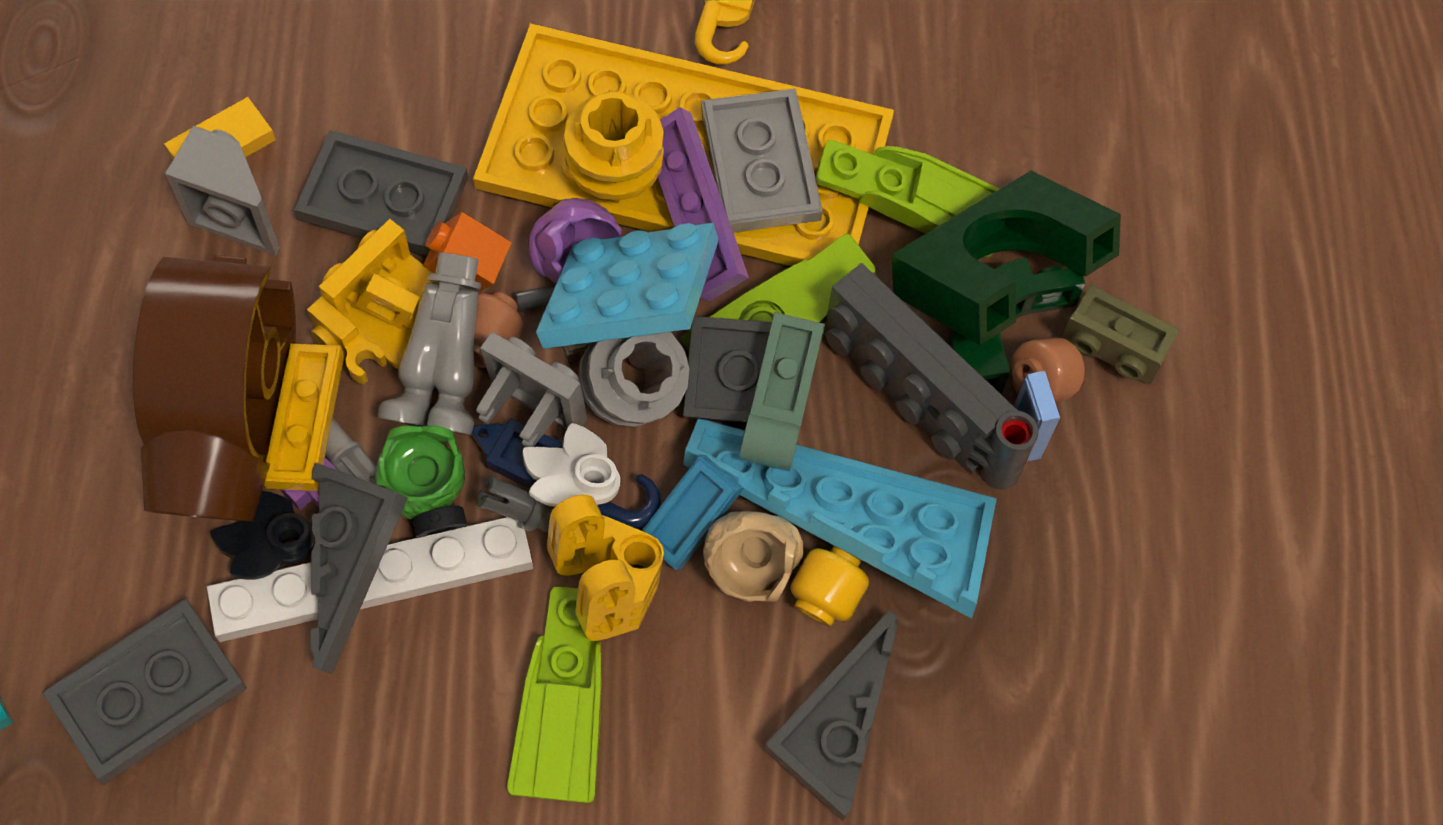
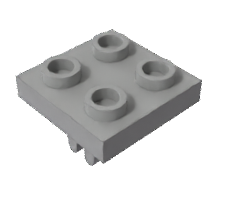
M491 332L480 348L491 386L476 409V412L480 413L479 419L489 424L509 398L521 403L534 411L520 434V438L523 439L522 445L526 447H534L552 423L567 430L571 423L584 426L587 422V415L581 384L578 382L579 377L570 368L559 362H553L549 365L535 357L534 350L522 340L512 336L506 340Z

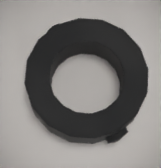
M462 506L435 509L412 518L416 538L467 527Z

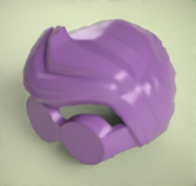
M583 198L564 199L547 211L534 224L529 235L531 265L539 275L548 277L557 284L573 244L587 238H599L602 240L622 237V229L619 227L616 219L600 204Z

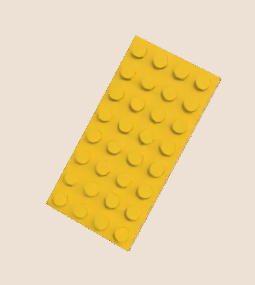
M530 23L473 181L475 189L551 208L564 199H589L604 207L616 219L618 224L649 232L672 229L674 224L658 177L651 187L638 196L622 199L619 202H616V200L599 199L583 191L570 177L565 159L564 132L566 121L575 107L591 96L609 92L610 88H612L613 92L631 94L647 102L659 115L660 120L679 107L689 111L692 114L712 174L713 169L701 113V100L796 88L815 176L823 147L828 140H834L871 154L876 149L885 147L894 110ZM817 184L822 207L821 221L733 233L741 254L793 266L804 259L809 261L844 234L851 235L859 245L869 207L860 203L859 199Z

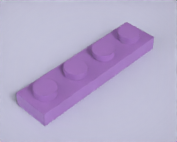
M679 107L660 120L664 130V156L662 171L658 179L674 227L684 223L694 225L714 224L719 240L700 297L710 302L747 280L749 276L692 114Z

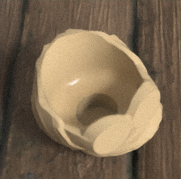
M747 510L729 512L726 516L712 523L708 529L703 550L704 564L714 583L724 594L747 602H777L789 581L792 570L798 566L803 557V540L798 529L791 522L780 516ZM778 579L772 590H766L771 582Z

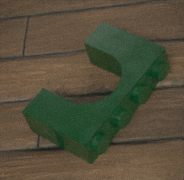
M1031 170L891 254L893 293L912 307L976 344L982 345L1016 323V281L978 261V259L1000 251H1030L1044 255L1086 277L1119 256L1121 214Z

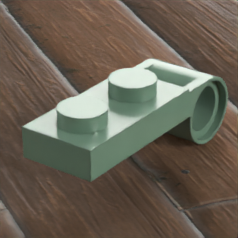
M774 312L739 460L790 472L825 324Z

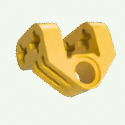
M575 495L563 500L555 506L550 514L547 550L557 573L560 575L571 576L585 572L579 581L575 612L586 638L591 641H599L639 629L658 589L664 558L662 544L657 538L646 532L602 515L595 499L590 495ZM630 565H640L645 568L639 569L634 568Z

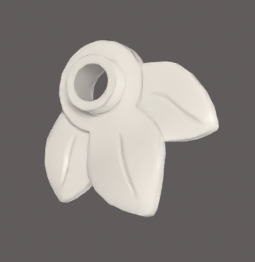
M575 423L569 425L565 433L563 448L524 447L522 456L525 468L531 477L537 480L530 488L529 495L545 505L555 507L563 500L581 494L592 496L597 505L611 501L619 491L620 475L615 464L607 458L606 444L600 437L583 426Z

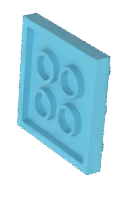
M684 223L668 230L648 233L639 230L622 237L602 240L599 238H587L573 244L536 331L542 348L546 349L690 329L719 240L714 224L694 225Z

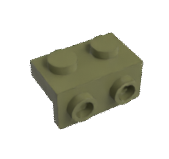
M1090 284L1076 311L1072 313L1061 338L1073 343L1081 355L1097 357L1114 366L1122 376L1131 380H1142L1150 385L1180 329Z

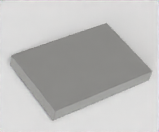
M796 88L701 100V113L714 180L732 231L739 232L821 221L822 207Z

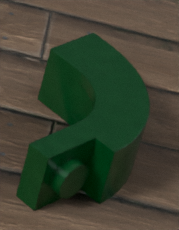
M1027 257L1013 260L995 268V270L1016 281V318L1034 313L1074 307L1086 284L1083 275L1069 268L1063 269L1061 266L1047 267L1036 274H1032ZM952 330L948 345L999 393H1002L1010 374V368L1003 348L1001 332L982 345H978Z

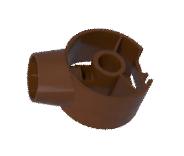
M214 255L213 261L163 257L154 269L140 309L133 357L135 418L144 444L141 447L144 511L219 520L254 521L270 467V463H266L290 344H296V314L292 283L290 281L269 280L270 266L248 265L247 258Z

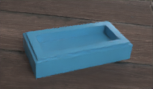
M699 455L642 531L659 540L664 550L663 559L675 570H680L706 539L708 529L712 523L723 517L744 488L706 455Z

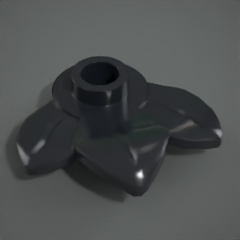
M262 491L253 522L239 521L211 531V538L220 552L234 559L230 569L231 576L245 580L264 578L271 575L283 564L301 562L312 554L315 545L312 524L301 515L295 514L290 500L281 495ZM288 540H296L291 543H285Z

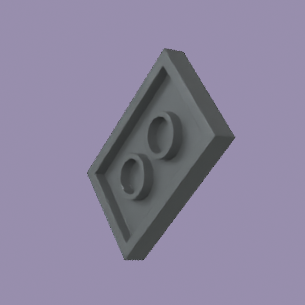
M330 130L294 208L297 220L361 238L372 230H378L391 219L404 229L409 251L427 256L430 251L425 246L427 238L438 222L442 221L445 223L452 219L468 180L467 168Z
M184 599L42 692L97 780L105 785L247 689V687L187 599Z

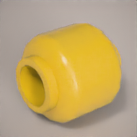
M833 546L831 551L820 548L811 550L790 586L792 594L797 599L794 607L810 618L829 627L833 625L834 621L846 622L850 620L869 587L868 576L858 567L862 560L836 546Z

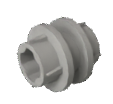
M671 332L590 342L580 360L578 382L581 384L584 401L596 416L612 425L633 428L664 418L680 404L688 388L690 368L682 345ZM628 357L633 366L643 370L645 377L643 389L639 390L633 382L624 379L622 372L623 359Z

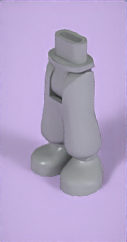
M439 252L435 274H428L427 280L432 284L426 283L412 332L398 370L399 380L405 387L404 393L400 397L383 401L379 405L377 418L421 427L439 426L450 429L455 433L472 435L474 421L464 409L463 403L472 390L474 380V337L478 309V292L481 288V283L476 282L475 277L479 259ZM436 386L439 392L438 400L430 411L432 391Z

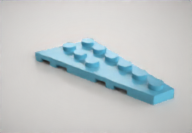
M700 418L697 419L686 447L684 466L690 468L699 455H706L744 488L740 496L972 619L977 605L997 498L797 444L790 472L739 460L745 430Z

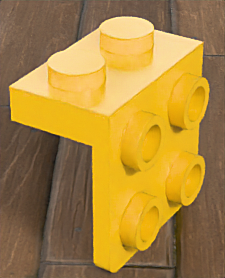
M389 219L378 230L375 229L367 233L359 243L358 249L343 264L338 263L330 268L324 276L322 284L318 287L322 297L356 325L361 336L369 342L379 345L385 354L386 361L394 368L399 369L412 329L405 325L399 329L354 305L362 289L374 273L381 277L390 276L402 281L408 286L409 291L420 296V299L426 283L432 284L427 280L428 274L435 273L423 267V264L410 254L404 229Z

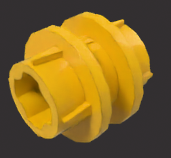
M612 88L609 89V92L591 96L576 106L566 121L564 132L565 159L570 177L583 191L599 199L616 200V202H619V200L635 197L654 184L662 171L664 130L659 115L647 102L631 94L613 92Z

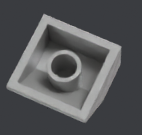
M193 125L165 173L187 224L276 256L280 246L239 141L222 130H213L211 132Z

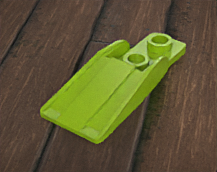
M828 140L824 145L815 176L817 184L859 199L860 203L923 233L930 232L1000 189L926 153L901 147L885 146L876 149L871 154L834 140Z
M844 234L809 261L804 259L773 276L710 317L772 322L774 312L825 324L832 286L860 263L865 265L874 275L875 266L853 237L849 234ZM691 330L686 332L681 338L683 345L688 351H690Z
M554 587L550 592L545 635H540L537 639L525 680L507 785L508 793L511 796L586 804L592 803L595 799L601 726V642L591 641L586 638L576 616L578 588Z

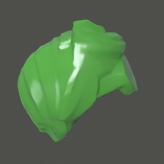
M401 426L389 431L385 445L379 455L375 482L378 486L407 497L400 515L404 519L412 520V518L422 513L449 507L453 504L454 499L458 497L465 482V468L461 450L458 449L452 430L439 426ZM442 442L449 443L450 446H451V449L448 448V447H447L444 443H442Z

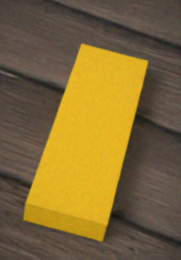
M290 344L266 463H270L264 484L266 489L319 490V482L312 479V472L315 463L324 464L345 355L340 345Z

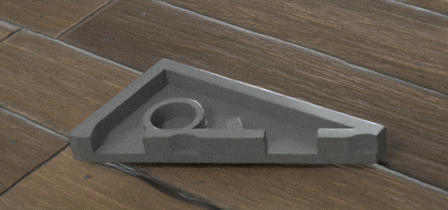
M315 463L312 479L319 482V513L312 514V532L315 536V545L311 557V594L318 597V628H311L310 649L314 657L312 667L333 674L407 501V497Z
M891 610L880 619L764 747V750L842 821L846 819L851 811L856 785L898 625L896 620L898 616Z

